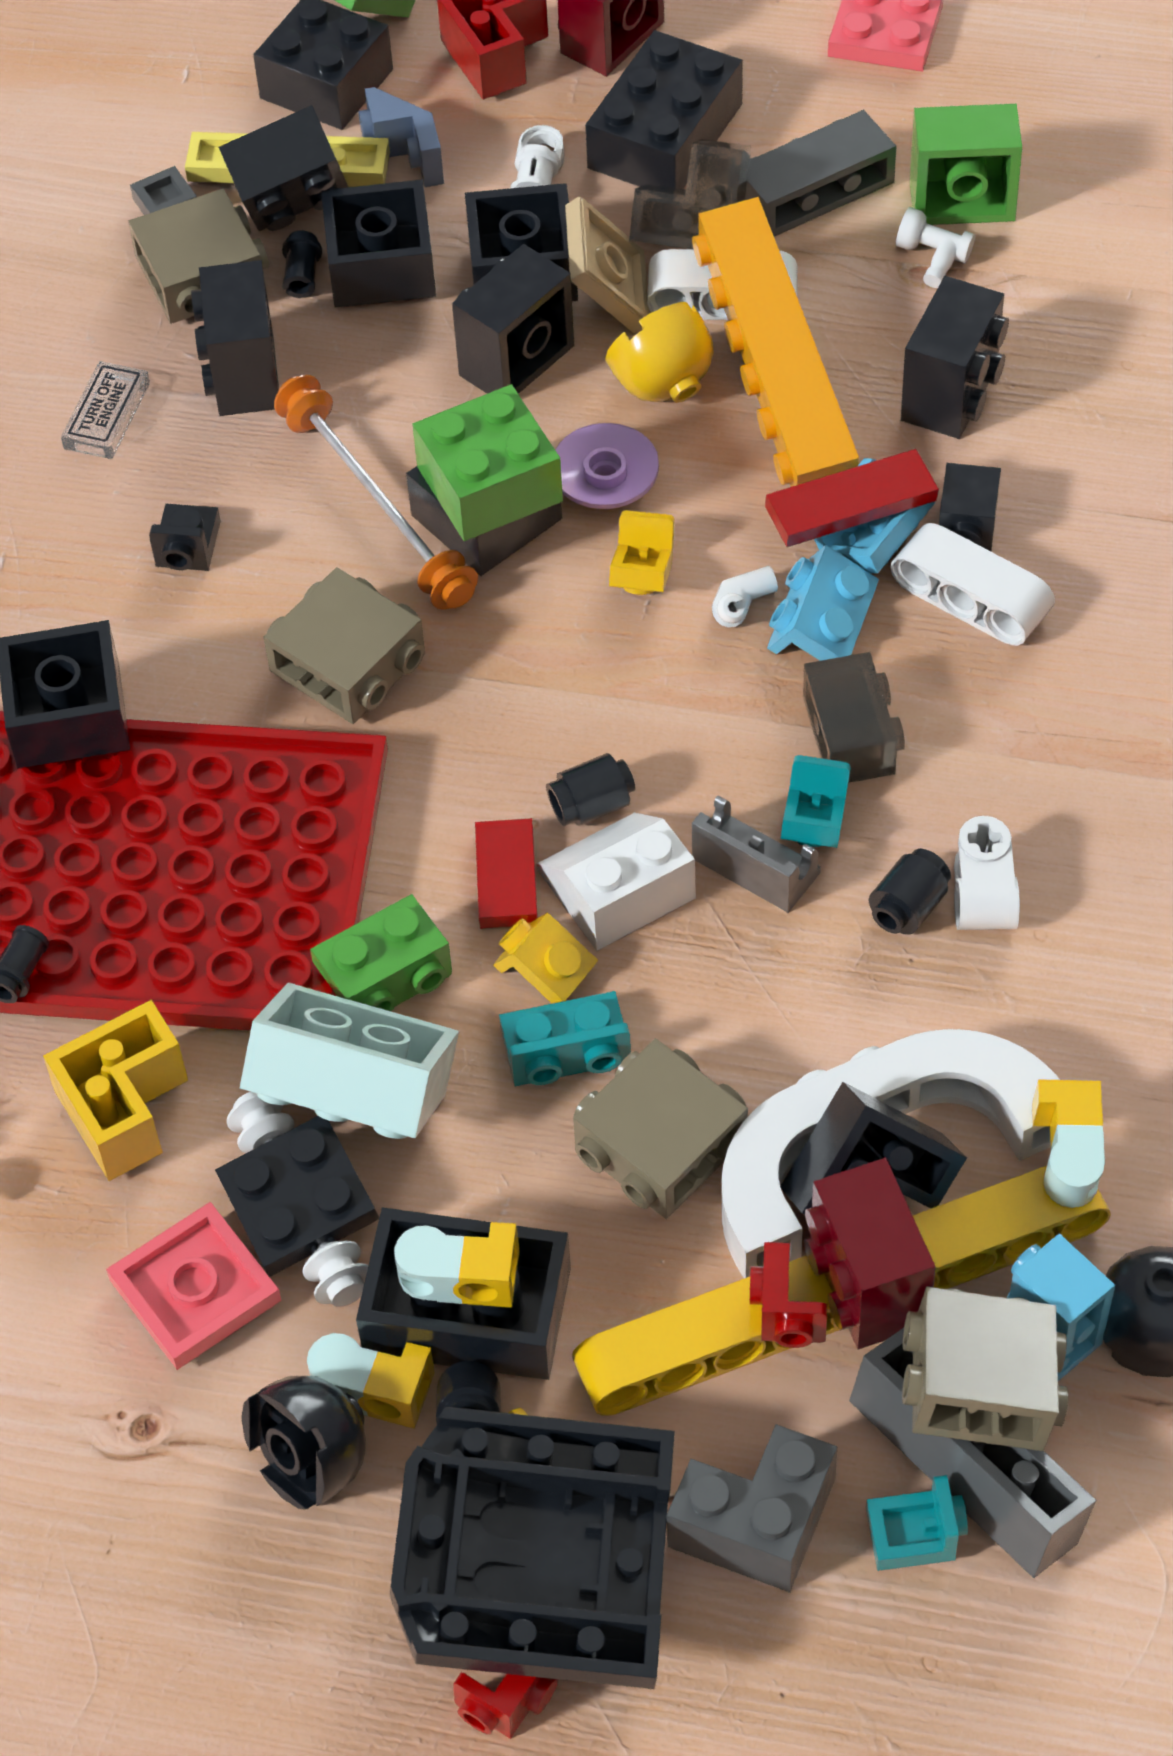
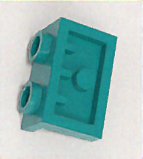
M616 991L499 1014L500 1028L514 1087L525 1084L547 1085L557 1081L560 1077L589 1071L592 1073L609 1072L617 1068L631 1054L630 1032L628 1024L623 1022Z

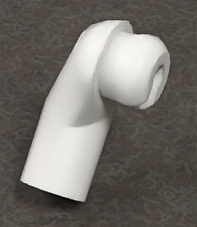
M766 566L722 581L712 604V613L715 620L722 626L728 628L736 627L746 618L753 599L777 592V580L772 568Z

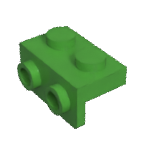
M413 894L310 949L313 963L337 997L387 1011H392L395 1006L419 993L426 994L435 990L452 974L449 943Z

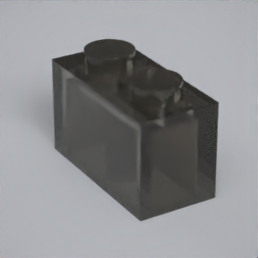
M866 652L805 663L803 700L820 757L822 759L849 763L851 769L848 783L894 775L896 772L897 751L904 750L905 748L904 732L900 718L898 716L890 718L887 708L891 704L889 682L885 672L876 673L871 653Z

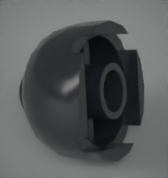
M1148 1246L1126 1253L1110 1266L1105 1275L1115 1284L1103 1341L1112 1350L1111 1357L1121 1366L1144 1376L1172 1377L1173 1247Z
M288 1376L265 1386L244 1402L241 1420L246 1444L249 1451L260 1446L264 1457L269 1463L260 1472L267 1483L283 1500L298 1509L307 1510L315 1504L317 1507L333 1498L355 1479L363 1464L366 1438L363 1426V1411L356 1399L350 1394L344 1393L337 1386L318 1376Z

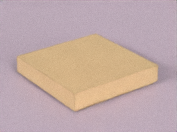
M579 196L565 205L571 282L634 334H637L643 330L638 321L649 314L644 250L584 198Z

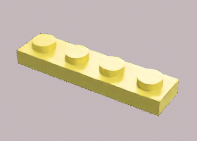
M192 132L185 163L187 182L234 183L218 147L248 133ZM326 136L348 187L385 184L390 156L388 138Z

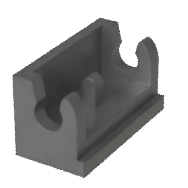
M717 796L714 801L715 811L712 818L700 812L692 822V856L695 861L789 913L820 874L821 866L818 865V851L807 844L803 845L801 854L793 851L732 817L731 803Z

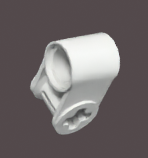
M973 817L966 821L960 829L958 839L959 851L955 856L953 868L955 877L954 909L957 930L1018 928L1020 899L1018 880L1014 874L1012 837L1007 826L994 817Z

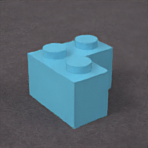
M1060 1233L1042 1248L1037 1244L1032 1245L1017 1258L1011 1268L1013 1276L1010 1292L1007 1298H1024L1031 1302L1056 1305L1057 1332L1066 1334L1067 1342L1065 1361L1062 1371L1058 1372V1381L1102 1345L1115 1284Z

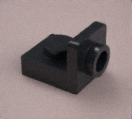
M166 503L160 525L153 524L149 533L156 567H165L179 571L187 569L209 571L221 522L218 507Z

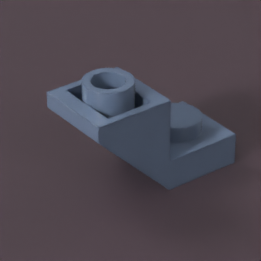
M375 87L365 89L367 110L358 111L362 137L388 138L389 157L408 154L411 169L420 167L424 187L444 184L441 147L432 113Z

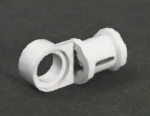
M538 125L527 129L521 134L515 159V167L518 171L517 180L511 184L510 188L551 185L552 178L558 173V169L562 167L565 161L563 136L559 130L552 126ZM544 144L553 147L554 151H551L548 147L544 146Z

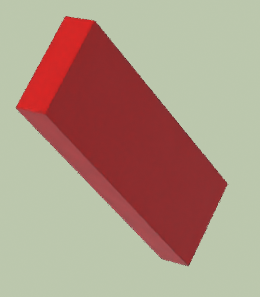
M913 449L766 494L765 508L786 547H790L937 501L939 488L917 449Z

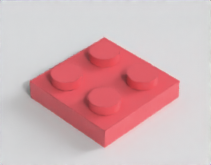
M842 0L828 41V57L923 72L943 8V0Z
M211 1202L106 1269L110 1282L176 1370L282 1301L278 1287Z

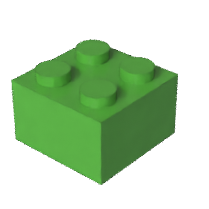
M1017 103L914 108L910 166L912 208L921 210L925 214L927 224L1015 221L1022 158V140Z
M512 384L412 423L417 468L463 541L563 502L560 457Z

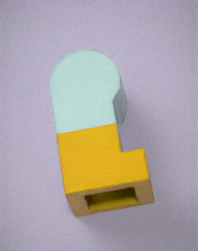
M1038 1079L1032 1101L1033 1126L1050 1127L1051 1153L1043 1181L1045 1191L1054 1202L1061 1206L1070 1208L1084 1206L1096 1195L1099 1179L1103 1174L1105 1165L1101 1081Z
M491 1222L489 1238L445 1235L435 1227L427 1225L416 1226L405 1231L397 1240L394 1251L399 1283L410 1296L422 1300L512 1308L519 1256L516 1223Z
M332 1333L322 1336L314 1342L308 1351L307 1357L310 1376H318L337 1386L344 1393L350 1394L359 1403L365 1416L415 1429L435 1374L431 1348L406 1342L402 1356L398 1357L362 1348L352 1337L345 1334Z

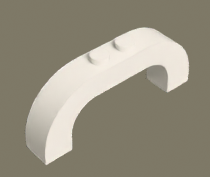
M962 1029L927 1031L902 1038L881 1048L877 1046L868 1047L855 1054L850 1061L827 1071L820 1069L804 1075L795 1085L776 1093L751 1112L735 1133L726 1153L722 1171V1225L728 1249L743 1278H747L750 1276L751 1266H763L764 1242L790 1243L789 1262L801 1257L802 1227L786 1201L780 1186L842 1082L905 1114L921 1107L938 1103H953L973 1108L993 1121L1002 1132L1018 1160L1021 1161L1051 1147L1050 1127L1033 1126L1032 1101L1038 1079H1060L1044 1062L1021 1046L991 1034Z

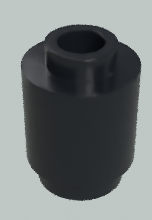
M609 753L557 773V780L546 784L551 807L563 826L573 822L581 826L629 806V793L635 791V782L626 762L623 759L615 761Z
M922 848L915 849L911 854L901 856L869 895V906L875 922L882 929L893 934L915 933L948 892L951 872L947 864L935 853Z
M462 1361L448 1367L440 1376L437 1384L436 1423L445 1407L501 1412V1387L499 1379L493 1370L475 1361Z

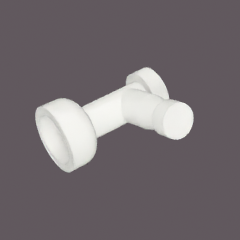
M908 207L897 233L896 246L912 250L921 243L936 248L931 266L927 269L923 281L932 288H938L954 259L962 263L968 261L976 235L968 231H964L963 235L927 224L926 216L921 210Z

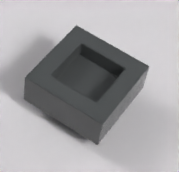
M175 166L130 184L132 198L144 215L197 197Z

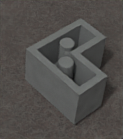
M776 1424L753 1481L690 1459L666 1515L668 1547L791 1592L836 1478L837 1446Z

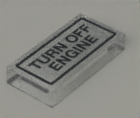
M99 361L61 435L63 448L113 459L150 384L148 371Z

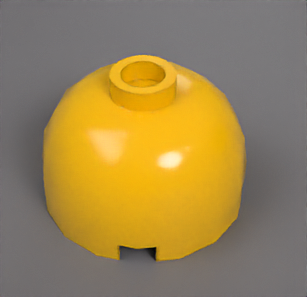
M687 302L667 305L646 315L638 321L643 328L641 332L630 340L626 333L623 332L607 350L605 361L615 377L630 394L642 401L664 402L673 399L675 403L691 398L700 390L701 384L699 381L708 372L714 354L713 339L707 325L695 306L693 305L690 308Z

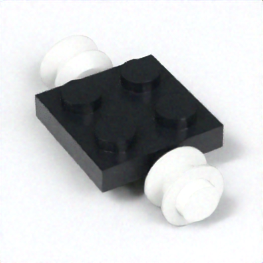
M248 1092L237 1099L226 1121L231 1131L241 1133L238 1137L237 1145L246 1154L215 1169L268 1276L271 1277L310 1256L302 1272L306 1280L319 1282L314 1291L316 1301L321 1304H333L336 1307L349 1305L362 1296L368 1265L356 1263L361 1254V1249L356 1242L339 1240L379 1220V1215L329 1120L316 1116L294 1128L293 1118L289 1114L280 1113L283 1105L264 1102L258 1098L257 1093Z

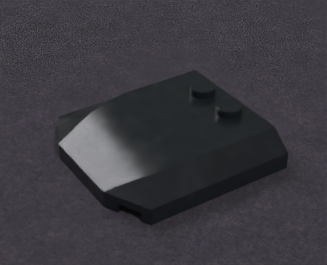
M445 1407L438 1417L437 1426L424 1444L416 1447L405 1464L391 1577L390 1599L415 1663L428 1666L655 1689L662 1615L660 1614L667 1523L666 1515L671 1489L675 1431Z

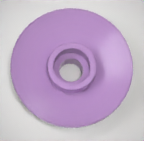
M598 423L579 428L567 435L555 449L561 460L562 493L571 501L582 506L596 509H612L631 504L643 497L652 488L658 476L659 461L654 445L645 435L625 425Z

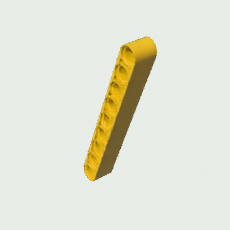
M1046 1165L915 1214L913 1218L936 1266L933 1288L949 1289L1013 1265L1026 1249L1035 1244L1042 1248L1059 1233L1070 1243L1084 1238L1100 1229L1111 1216L1110 1209L1099 1189L1094 1198L1081 1207L1070 1208L1054 1202L1046 1193L1043 1183ZM807 1256L790 1261L788 1301L826 1303V1335L838 1331L839 1329L834 1322L828 1304L827 1295L832 1293L825 1274L815 1276ZM750 1276L602 1331L578 1344L572 1352V1359L596 1413L602 1416L622 1413L791 1349L781 1346L775 1341H761L762 1305H749Z

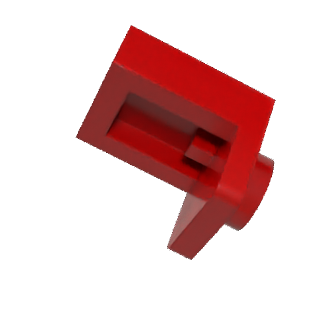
M764 1242L763 1266L750 1267L749 1305H762L761 1341H775L777 1344L789 1348H801L811 1343L825 1342L827 1304L823 1302L788 1301L790 1243Z
M461 1672L453 1683L454 1702L459 1707L457 1712L460 1717L476 1730L490 1735L495 1729L511 1739L529 1711L536 1715L543 1711L556 1690L558 1679L506 1674L494 1692Z

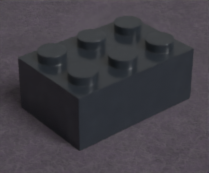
M654 30L585 124L587 168L677 199L742 105L743 60Z
M382 1207L356 1318L361 1347L401 1357L406 1342L431 1348L433 1364L451 1366L462 1361H475L488 1366L495 1373L549 1380L571 1270L568 1233L517 1226L519 1256L512 1308L422 1300L410 1296L399 1283L394 1248L400 1236L413 1227L427 1225L439 1229L445 1235L489 1238L491 1222Z

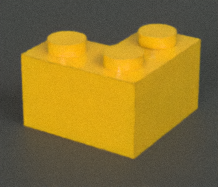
M152 1000L43 1055L55 1094L108 1181L163 1153L153 1116L145 1103L189 1080L180 1045Z

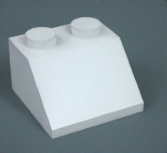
M634 812L536 863L538 872L596 951L696 899L695 859L663 818Z

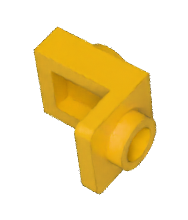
M628 510L621 513L619 518L618 546L610 565L609 587L624 588L626 592L636 595H646L654 591L664 592L673 561L675 518L672 515Z
M547 912L529 924L522 918L512 926L499 942V945L505 951L495 961L493 966L501 973L514 967L553 1004L566 1001L599 960Z

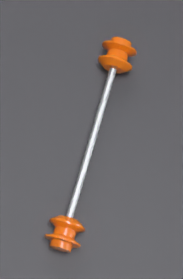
M301 375L284 382L274 401L275 411L279 416L286 418L287 426L293 432L305 433L317 428L426 561V564L418 575L417 584L422 592L430 594L433 606L437 609L445 610L458 608L466 604L472 598L478 582L476 570L473 567L465 566V558L457 550H447L434 555L326 424L325 420L332 410L333 399L327 391L321 390V385L317 378L312 375Z

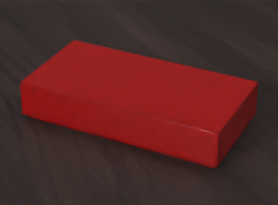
M532 818L475 822L480 929L512 927L522 918L528 924L538 918Z

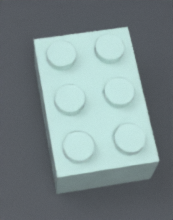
M287 983L252 1022L240 1089L257 1093L259 1099L270 1104L288 1105L292 1103L313 1109L319 1117L329 1121L345 1122L352 1120L373 1126L375 1132L388 1138H416L445 1097L459 1031Z

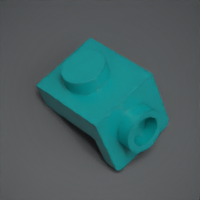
M803 755L794 757L780 839L796 841L801 845L807 844L811 847L828 846L838 848L851 769L849 763Z
M947 1475L933 1477L932 1491L867 1499L866 1513L877 1571L956 1560L959 1536L968 1535V1522L962 1495L951 1496Z

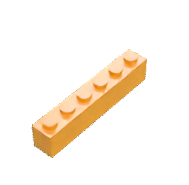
M759 197L698 213L699 235L692 237L695 257L700 267L708 265L712 278L708 279L711 300L716 310L724 308L728 319V321L724 322L726 339L732 353L738 351L741 353L744 365L740 366V372L747 395H756L761 406L760 409H757L758 424L765 440L773 439L778 453L773 454V460L780 483L782 485L789 483L792 487L857 467L859 465V455Z

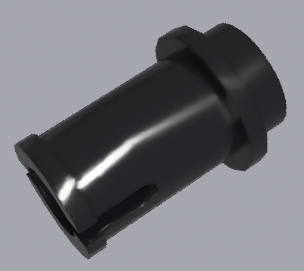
M298 230L292 232L282 245V254L286 258L282 288L283 290L286 289V293L292 297L305 298L315 292L316 262L322 257V246L313 233Z
M18 925L13 931L12 938L0 956L1 1002L15 1003L18 998L25 997L30 990L28 980L37 966L40 957L49 946L47 937L33 927Z

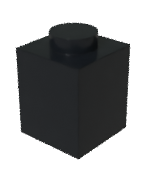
M946 463L939 525L990 552L992 551L1001 468Z

